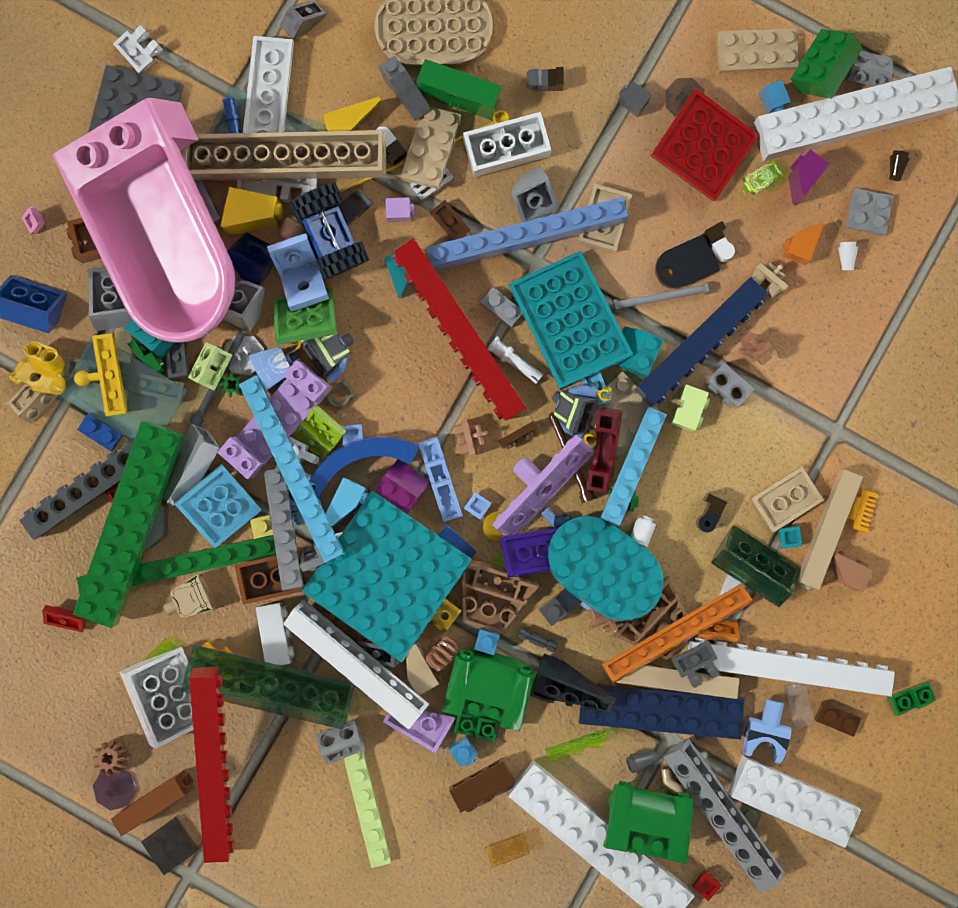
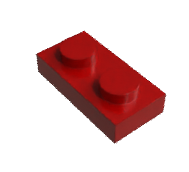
M45 605L42 610L44 624L82 633L86 627L85 619L73 615L74 611Z

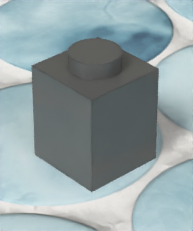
M632 81L629 86L625 85L620 91L619 104L638 117L649 103L652 95Z

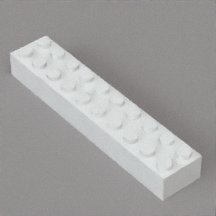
M947 67L835 96L832 99L827 98L757 117L753 126L755 132L759 134L757 140L763 161L952 113L958 108V89L952 68Z
M532 760L512 785L513 787L508 790L509 798L643 908H686L694 898V894L689 887L651 856L603 847L609 822L536 761Z

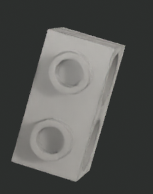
M725 362L705 382L708 385L707 389L715 395L719 394L723 398L722 402L729 408H738L754 390L749 383ZM718 375L723 376L725 379L723 386L716 382ZM732 389L739 390V399H735L732 396Z
M355 720L344 722L338 727L326 729L316 735L321 756L327 764L366 750L361 730Z

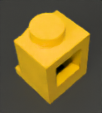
M446 598L432 618L434 620L432 624L441 631L443 628L448 630L462 609ZM442 613H448L449 618L447 620L442 619Z

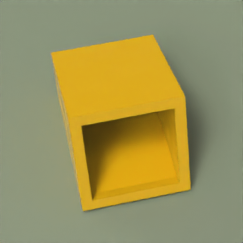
M229 187L221 227L230 236L277 227L280 224V220L283 221L285 209H283L281 202L275 196Z

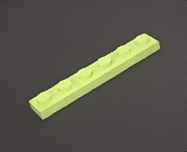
M364 751L344 758L370 865L371 868L390 864L392 860Z

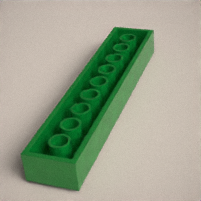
M141 421L73 615L109 628L119 624L144 554L147 540L186 434L149 421Z

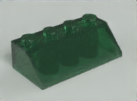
M735 525L730 528L711 561L717 568L777 607H780L793 594L801 570Z

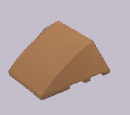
M473 560L462 574L463 623L502 635L539 585L525 575L507 578L505 567L483 560Z
M669 576L663 578V591L655 607L639 619L622 621L623 626L617 628L618 634L613 635L614 637L636 645L687 615ZM681 645L660 657L668 660Z

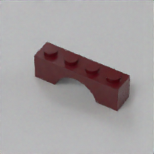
M606 407L597 410L595 424L596 449L592 465L589 469L587 490L607 493L612 489L623 410Z

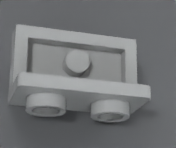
M861 51L851 67L848 81L870 86L889 83L893 74V58Z
M315 542L314 547L300 552L299 565L302 572L307 570L309 572L318 569L319 565L324 564Z

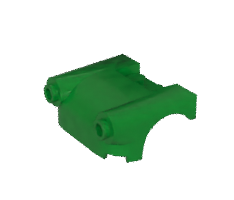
M474 648L457 652L442 712L457 716L466 713L501 722V727L520 732L536 674L530 666L524 664V661L497 653L492 655L475 650Z
M619 780V784H614L613 791L609 793L606 802L609 806V823L603 847L687 864L694 799H690L691 794L679 792L678 796L631 787L630 782Z

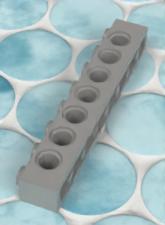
M687 739L672 746L663 758L688 793L691 794V798L694 799L758 891L761 892L779 886L785 875L784 870L692 742Z

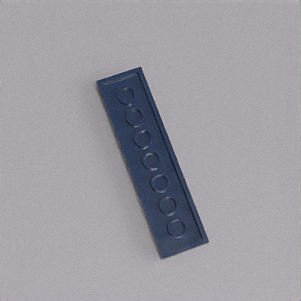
M596 684L616 698L610 714L586 710L580 705L579 724L741 740L744 698L741 697L733 699L689 692Z

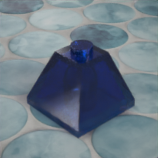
M247 232L227 252L240 278L260 286L274 266L267 248L271 244Z

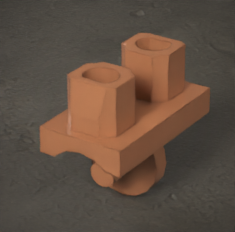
M752 332L745 333L742 336L741 344L744 348L739 349L741 355L748 356L752 362L758 361L762 365L772 359L768 352V349L771 348L769 342L760 340Z
M474 419L461 420L462 423L454 426L455 435H465L466 439L465 443L458 444L460 454H469V456L482 454L480 445L485 444L483 436L489 435L488 431L482 432L481 425H475Z
M592 608L589 610L592 619L590 622L591 628L608 623V625L602 627L603 632L611 631L612 635L618 634L617 628L623 626L622 621L615 622L603 617Z

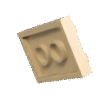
M594 184L588 206L623 197L628 212L632 194ZM624 223L579 234L577 242L616 253Z
M802 466L750 498L772 533L824 501Z

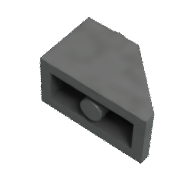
M310 0L290 6L280 26L294 39L306 35L327 13L315 0Z

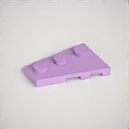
M423 711L409 730L389 713L383 722L433 753H436L455 717Z

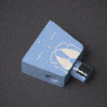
M281 347L249 355L267 392L287 379L283 375L290 368V365L296 360L301 361L296 350L284 354Z

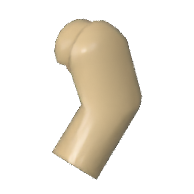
M661 768L664 788L673 795H678L679 792L683 793L685 787L682 783L672 779L671 768Z

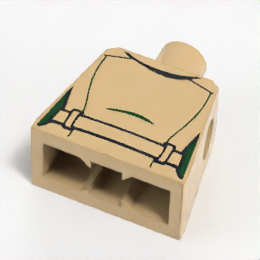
M202 574L193 576L170 592L172 601L164 604L167 615L178 611L180 618L217 609Z

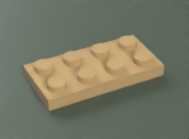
M797 28L718 31L719 73L796 70L799 65Z
M430 107L431 111L419 118L401 173V180L439 190L462 116L461 114Z

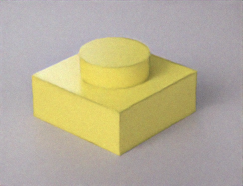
M270 515L250 519L254 539L273 535Z

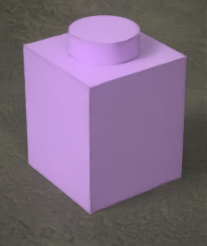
M409 197L385 198L386 219L388 223L411 222V216H415L414 204H411Z

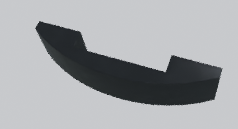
M358 189L338 207L348 226L357 216L360 217L373 203ZM308 236V240H309V242H310V245H311V247H312V249H313V252H314V254H315V256H316V259H317V258H318L317 252H316V250H315V248H314V246H313V243H312L310 237Z

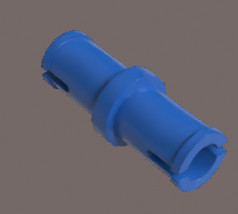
M235 98L222 99L226 116L224 121L227 123L228 132L241 133L239 126L240 116L237 115Z

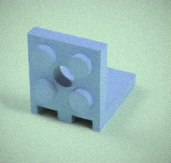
M306 233L267 246L272 261L281 277L291 312L329 299L323 277L315 262L317 260ZM305 285L309 286L306 290H300Z

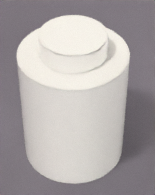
M642 515V518L637 517L630 537L639 544L648 547L656 526L653 523L654 519Z

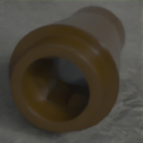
M894 150L892 155H890L889 180L901 181L910 160L908 152Z

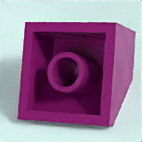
M811 149L806 154L802 152L790 167L792 172L788 177L792 203L794 205H797L806 196L830 164Z
M397 459L379 482L374 492L404 513L409 514L430 481Z

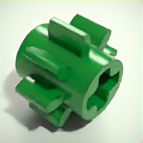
M233 372L229 374V378L222 375L224 381L218 384V386L223 387L221 394L228 392L229 398L232 397V392L240 395L238 389L241 376L234 378ZM227 381H234L235 384L233 386L235 389H227Z

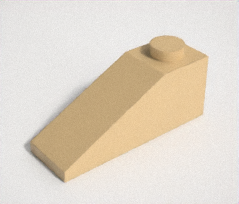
M416 642L406 656L407 679L409 681L407 686L420 696L437 686L440 681L432 667L425 661V655Z

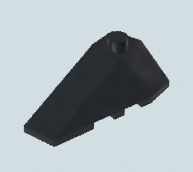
M545 653L530 696L547 703L554 704L555 701L565 702V705L572 707L573 704L582 705L586 710L609 714L616 698L563 660Z

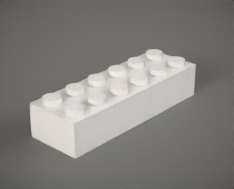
M742 755L727 790L728 794L734 799L842 847H846L861 812V809L851 802L745 755Z

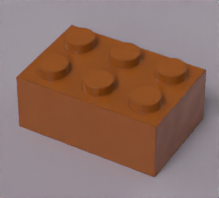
M277 555L235 564L243 605L298 593L305 587L301 570L304 587L282 591Z

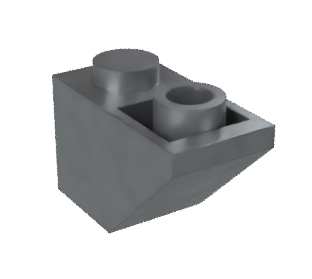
M166 504L160 505L145 546L146 549H152L167 536L169 507Z

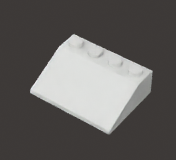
M182 647L141 661L119 671L150 746L157 749L193 730L189 684L191 668Z

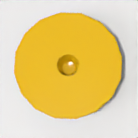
M496 511L486 517L483 531L487 538L500 540V537L506 536L492 525L496 521L497 516L503 512Z

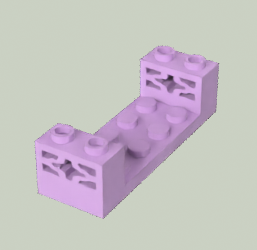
M296 360L283 376L287 379L269 398L288 438L295 433L315 405L318 406L333 388L306 363ZM255 417L251 419L237 437H230L217 452L246 479L256 478L273 458Z

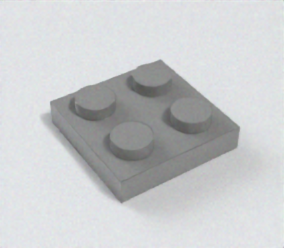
M854 188L851 193L845 228L880 236L886 235L893 196Z

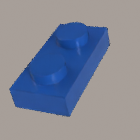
M90 413L86 415L77 429L111 452L123 437V434Z

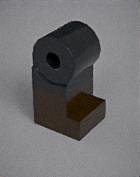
M706 493L703 501L707 502L703 514L697 518L696 526L700 531L708 533L715 529L727 501Z

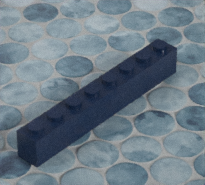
M750 277L634 390L650 406H653L655 403L660 405L667 398L665 394L670 389L674 391L681 384L679 380L683 376L687 378L696 370L693 366L697 362L702 364L709 357L707 353L712 348L716 350L723 343L721 339L725 335L729 337L738 329L735 325L739 321L744 323L751 316L749 312L753 308L757 310L765 302L763 298L768 293Z

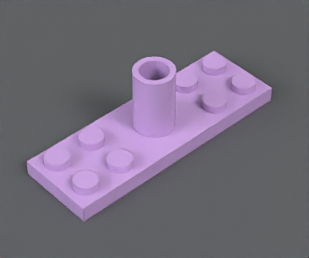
M575 435L574 438L567 441L565 447L559 453L553 456L551 462L543 471L528 458L519 460L514 466L513 472L528 487L511 501L509 507L497 516L496 521L492 525L506 536L519 534L595 451Z

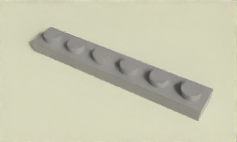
M279 468L264 471L281 588L282 591L302 588L304 586L299 565L300 561L288 486Z

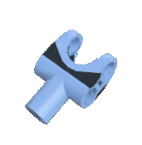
M766 699L762 719L753 717L748 719L743 744L745 756L751 757L753 750L756 749L759 743L770 742L772 745L773 763L780 764L783 761L791 737V727L780 724L784 703Z

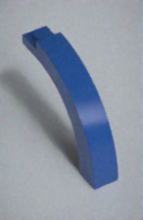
M372 436L346 443L330 453L317 466L309 481L315 484L313 490L319 499L329 480L347 464L372 456L392 457L411 464L419 446L410 441L390 436Z

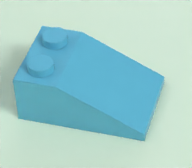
M347 478L342 479L326 512L332 529L364 504L369 495L367 493L368 488Z

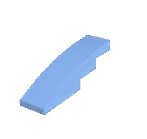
M434 437L418 442L443 522L463 516L438 438Z

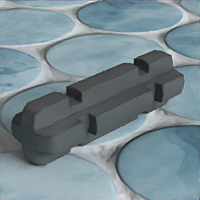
M526 628L520 630L519 638L527 639L530 643L541 648L545 647L550 652L556 650L557 642L551 639L547 640L548 638L535 632L531 633Z

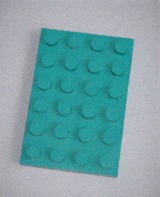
M581 250L509 283V288L559 390L633 357V353Z

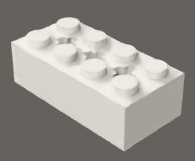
M541 112L463 133L474 177L548 158L551 154V147ZM527 137V140H529V142L523 141V138ZM504 143H508L510 147H504ZM485 148H489V151L491 150V152H485Z

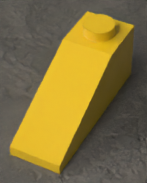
M378 96L323 114L322 119L326 130L354 131L380 105V97Z

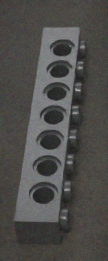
M131 438L123 444L124 448L119 452L114 450L106 456L108 459L103 463L98 461L89 467L91 471L87 474L81 473L73 478L74 483L71 485L65 484L57 489L58 494L51 497L49 495L41 500V505L38 508L32 507L23 513L24 517L19 521L33 540L40 538L120 482L126 465L124 455L126 453L130 454L134 439ZM109 465H112L115 468V474L113 476L108 474L107 467ZM93 476H95L99 481L97 487H94L91 484V478ZM76 488L81 490V498H77L74 495ZM59 499L65 502L63 510L58 507ZM42 511L47 512V514H48V520H47V521H44V520L42 519V517H41Z

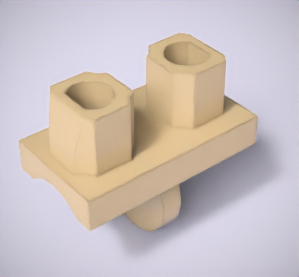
M760 262L754 268V273L751 277L759 285L763 280L769 284L765 291L768 293L767 296L772 299L788 287L782 281L786 276L780 271L783 265L779 264L775 267L770 263L765 267Z

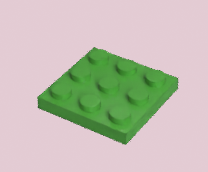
M332 288L326 289L329 299L292 312L289 309L286 296L273 299L275 341L277 345L337 334Z

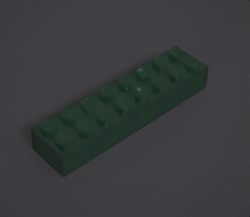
M193 645L182 682V692L190 693L189 676L192 668L218 667V673L222 675L223 679L220 694L224 695V702L337 729H343L345 726L354 690L353 683Z

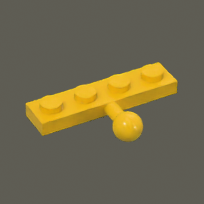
M115 334L92 336L98 372L78 371L74 376V381L78 386L84 387L90 381L100 380L105 415L126 414L128 411Z

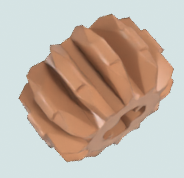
M443 636L428 651L425 661L430 667L440 671L456 655L458 646L451 638Z
M114 740L109 741V743L103 742L101 748L95 749L98 756H93L92 759L97 760L98 763L94 767H100V774L106 772L107 776H112L113 773L119 774L121 772L120 768L124 769L127 767L123 761L129 760V757L124 756L128 750L121 749L123 745L121 742L117 744ZM110 755L113 756V759H111V762L109 761V757H111Z

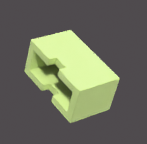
M684 385L678 402H681L680 408L678 407L674 410L670 424L692 432L696 431V428H700L703 422V417H701L702 411L707 409L710 398H707L709 392Z

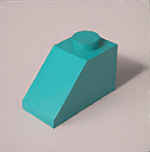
M391 255L384 259L400 299L403 298L409 283L404 277L406 274L403 267H397L392 259L395 255Z

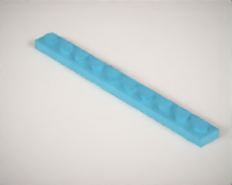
M256 375L240 383L239 386L324 563L327 564L344 555V551L260 378Z

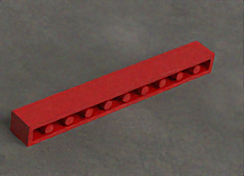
M411 239L393 251L395 255L392 258L398 268L403 267L406 272L404 275L409 285H415L417 288L415 294L421 302L425 300L429 306L426 309L432 319L436 317L440 323L437 327L443 336L448 335L451 340L449 345L455 353L457 351L462 356L460 359L466 370L470 368L474 374L471 376L472 380L477 386H482L484 389L482 394L488 403L492 401L496 407L493 411L499 420L503 418L504 421H507L525 409V405L415 239Z
M218 667L192 668L189 684L204 863L229 862L230 854L234 853V840L231 841L230 838L233 835V823H229V818L232 816V806L228 805L231 790L230 787H227L226 783L229 781V769H225V763L228 762V751L224 750L227 734L223 732L222 726H225V713H221V707L224 706V695L220 694L223 679L222 675L218 673Z

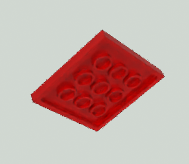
M695 88L650 156L714 202L759 137V134Z

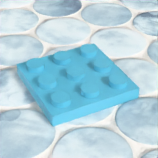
M223 464L174 502L176 507L214 548L219 546L262 510Z

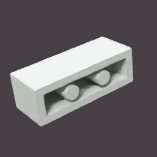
M283 602L256 607L266 668L292 663L293 658H295L294 646H290L289 638H292V633L283 625L286 618H288L287 607L283 606Z

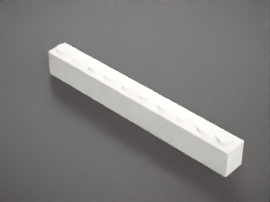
M695 637V641L689 640L688 650L707 639H697ZM715 640V644L710 643L718 657L717 660L713 661L718 671L892 697L895 672L888 670V666L876 664L874 668L868 667V663L856 661L854 665L848 664V660L835 658L834 662L828 661V657L815 655L814 659L807 658L808 654L795 652V656L787 655L788 651L775 649V653L767 652L768 648L755 646V650L747 649L748 645L735 643V647L727 646L728 642Z

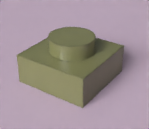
M742 802L740 811L751 826L756 829L763 811Z

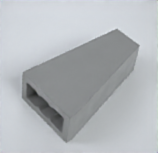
M194 424L190 425L164 494L168 505L176 507L174 502L202 480L220 447L209 430Z

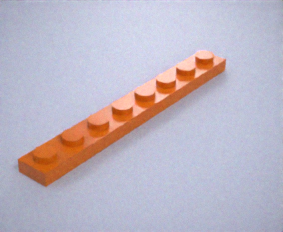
M739 584L602 664V667L614 684L749 605L753 599L743 585Z

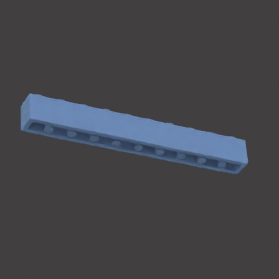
M620 197L428 246L427 250L430 263L435 271L626 223L628 214L624 198Z

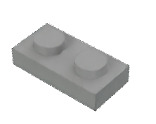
M494 287L491 288L480 302L511 328L522 315L520 308Z

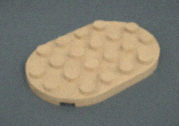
M386 0L377 11L374 27L378 45L389 59L396 56L400 63L406 67H422L425 59L449 67L468 64L484 53L491 41L493 20L490 9L483 0Z

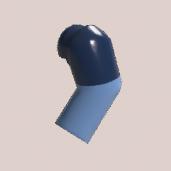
M549 507L541 513L553 527H560L571 520L569 514L555 515Z

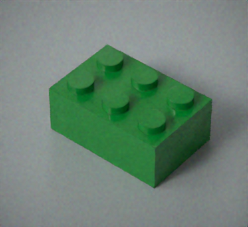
M821 29L790 79L799 93L832 99L863 48L854 33Z

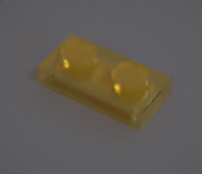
M524 833L485 846L492 868L531 854Z

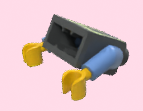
M337 333L335 335L297 341L299 345L293 350L301 351L304 348L323 378L326 376L324 380L331 385L330 383H334L343 374L348 364L347 357L350 354L347 347L354 344V340L349 333L342 337Z
M580 385L572 386L570 389L562 390L561 392H555L552 396V401L557 404L554 416L560 422L564 432L572 436L577 435L580 439L584 438L588 445L594 444L596 440L593 438H596L595 430L588 432L598 402V399L595 397L599 396L602 401H607L611 397L605 396L603 391L611 392L612 389L604 387L602 390H597V387Z

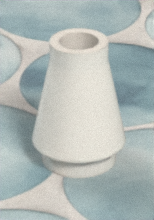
M840 242L838 251L842 271L854 270L858 251L856 242Z

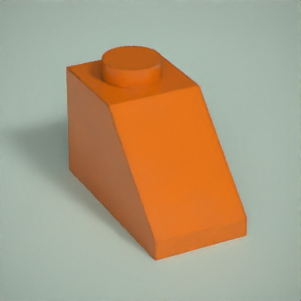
M818 223L795 233L790 239L787 238L783 245V250H785L783 257L804 265L810 262L824 224Z

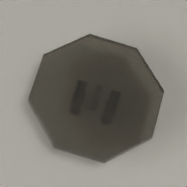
M693 78L675 79L665 91L666 108L676 117L693 90L697 88L704 93V88Z

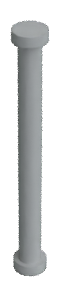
M705 282L700 286L620 301L615 299L613 300V307L616 312L626 307L701 293L706 295L709 294V286Z

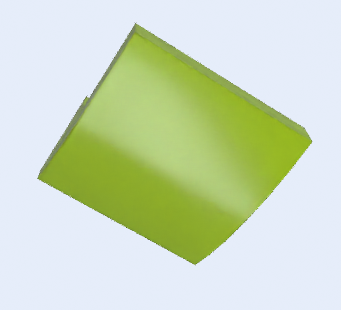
M315 405L293 436L300 442L308 445V449L323 461L342 439L346 430L319 406Z

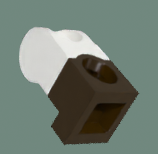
M383 126L376 129L383 130L386 137V153L388 154L386 161L390 167L407 157L406 150L387 127Z
M723 221L702 233L719 262H727L735 253L734 246L727 241L723 234V231L726 229Z

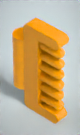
M861 490L859 497L855 496L847 519L852 520V529L866 533L869 532V529L865 527L870 525L865 522H871L869 518L872 517V514L870 513L874 512L871 508H875V505L871 503H876V500L872 498H878V494Z

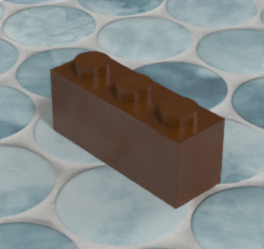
M501 758L450 786L449 792L461 813L465 810L470 812L477 807L476 804L492 800L495 797L494 794L510 790L515 781L504 759Z

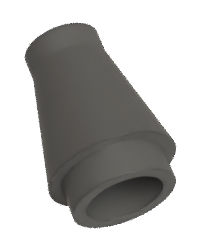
M654 750L633 753L626 758L630 772H636L637 774L653 763L658 762Z

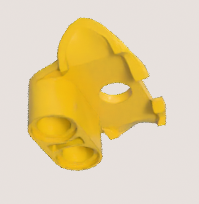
M39 342L28 343L24 348V354L27 359H22L8 377L18 385L23 383L32 387L31 389L35 392L54 395L64 393L65 380L62 377L65 363L57 350ZM41 374V378L38 381H31L33 375Z

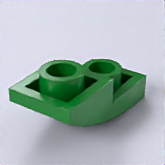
M135 340L127 343L136 356L148 367L162 375L166 373L163 369L165 363L160 356L156 357L152 352L147 354L148 351L142 343L138 344Z
M923 682L893 693L892 697L887 696L895 716H900L914 708L920 709L936 701L929 682Z
M462 713L461 716L456 715L453 732L474 736L478 739L495 741L499 721Z

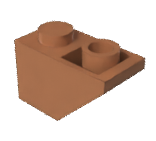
M842 551L833 553L831 562L839 583L855 591L864 592L873 573V570L867 568L869 564L858 559L855 562L849 559L850 555Z

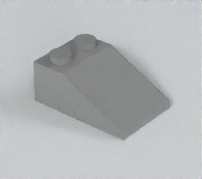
M106 267L89 269V318L96 331L126 327L132 319L124 307Z

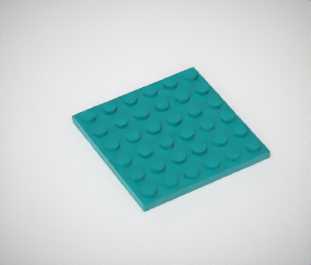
M371 491L364 504L361 505L338 538L344 555L327 564L319 565L301 592L398 661L403 662L472 559L374 491Z

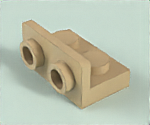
M35 374L32 376L31 381H38L40 377ZM24 384L7 404L18 417L33 423L58 395L35 392L31 389L32 387Z

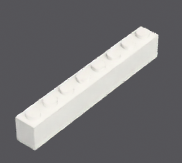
M305 600L292 610L283 623L291 632L408 730L429 705Z

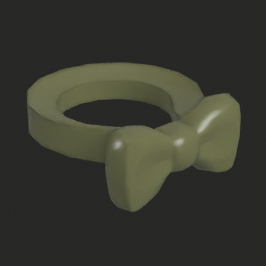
M344 379L341 383L332 385L333 388L327 394V399L332 406L344 407L350 402L351 397L354 398L357 394L348 381ZM336 388H346L348 391L346 400L342 403H337L332 398V393Z

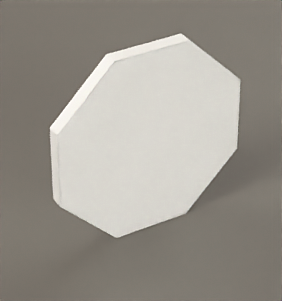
M245 335L238 351L234 354L235 356L229 366L233 374L250 376L256 371L249 355L262 352L265 349L254 336ZM235 337L225 344L224 351L228 352Z

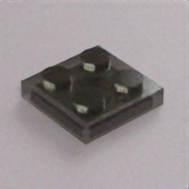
M176 816L141 841L163 875L199 850Z

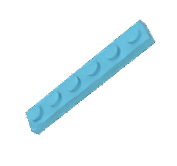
M647 407L600 518L620 526L667 414Z

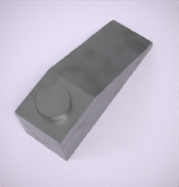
M396 56L378 66L384 81L415 121L431 111L427 101Z

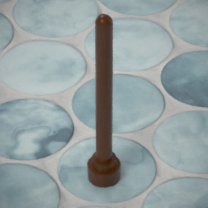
M554 412L549 414V419L563 449L568 440L560 422L554 416ZM579 469L574 474V477L581 490L579 498L583 504L597 497L594 491L587 490V484Z

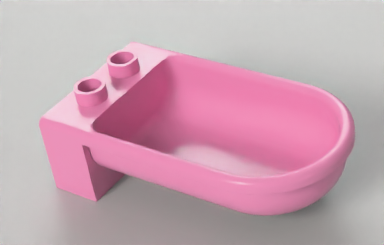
M146 98L57 151L52 156L124 307L133 321L145 332L158 339L169 342H188L207 335L222 321L233 300L235 272L227 249L180 152L182 149L198 141L180 102Z

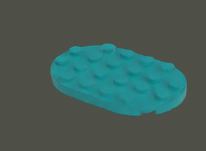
M593 516L571 519L560 526L551 539L548 549V560L554 578L567 591L603 617L614 621L636 620L648 614L659 601L663 591V573L657 559L649 550L616 526L606 522V520Z

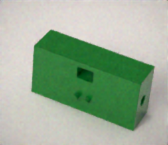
M427 59L424 60L417 79V88L424 97L493 121V115L500 101L501 85Z

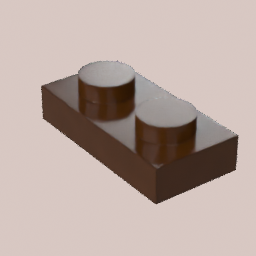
M446 200L430 211V215L451 240L463 238L470 233V229Z
M532 421L500 439L498 443L501 448L506 447L508 450L518 444V439L524 437L526 440L535 435L534 430L537 429V426Z
M821 702L814 720L854 737L861 718Z

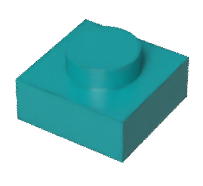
M800 526L778 529L781 549L802 546Z

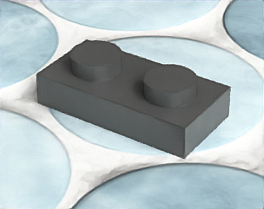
M174 342L172 347L168 348L165 352L168 379L170 380L185 378L190 374L186 342Z

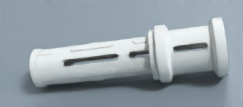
M498 336L488 347V351L498 356L501 362L509 363L535 384L542 377L543 373L514 353L513 348L502 343Z

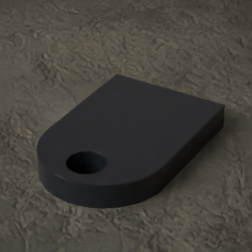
M704 234L665 251L660 255L655 265V274L658 281L670 289L683 288L720 270ZM669 268L672 273L671 277H663L661 269Z

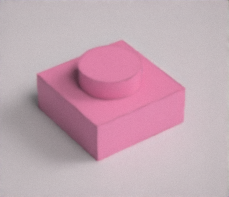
M36 206L29 207L22 216L30 234L38 233L45 224L44 218Z

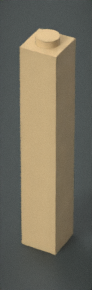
M845 469L838 470L796 578V582L801 583V588L811 592L812 589L820 590L863 476Z
M646 664L616 683L737 699L739 678L724 674L710 678L708 672L695 671L702 685L694 688L687 676L680 677L676 668Z

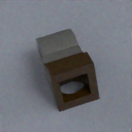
M564 67L531 69L527 71V89L534 91H563Z

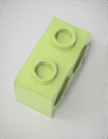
M206 342L188 378L215 391L232 355Z

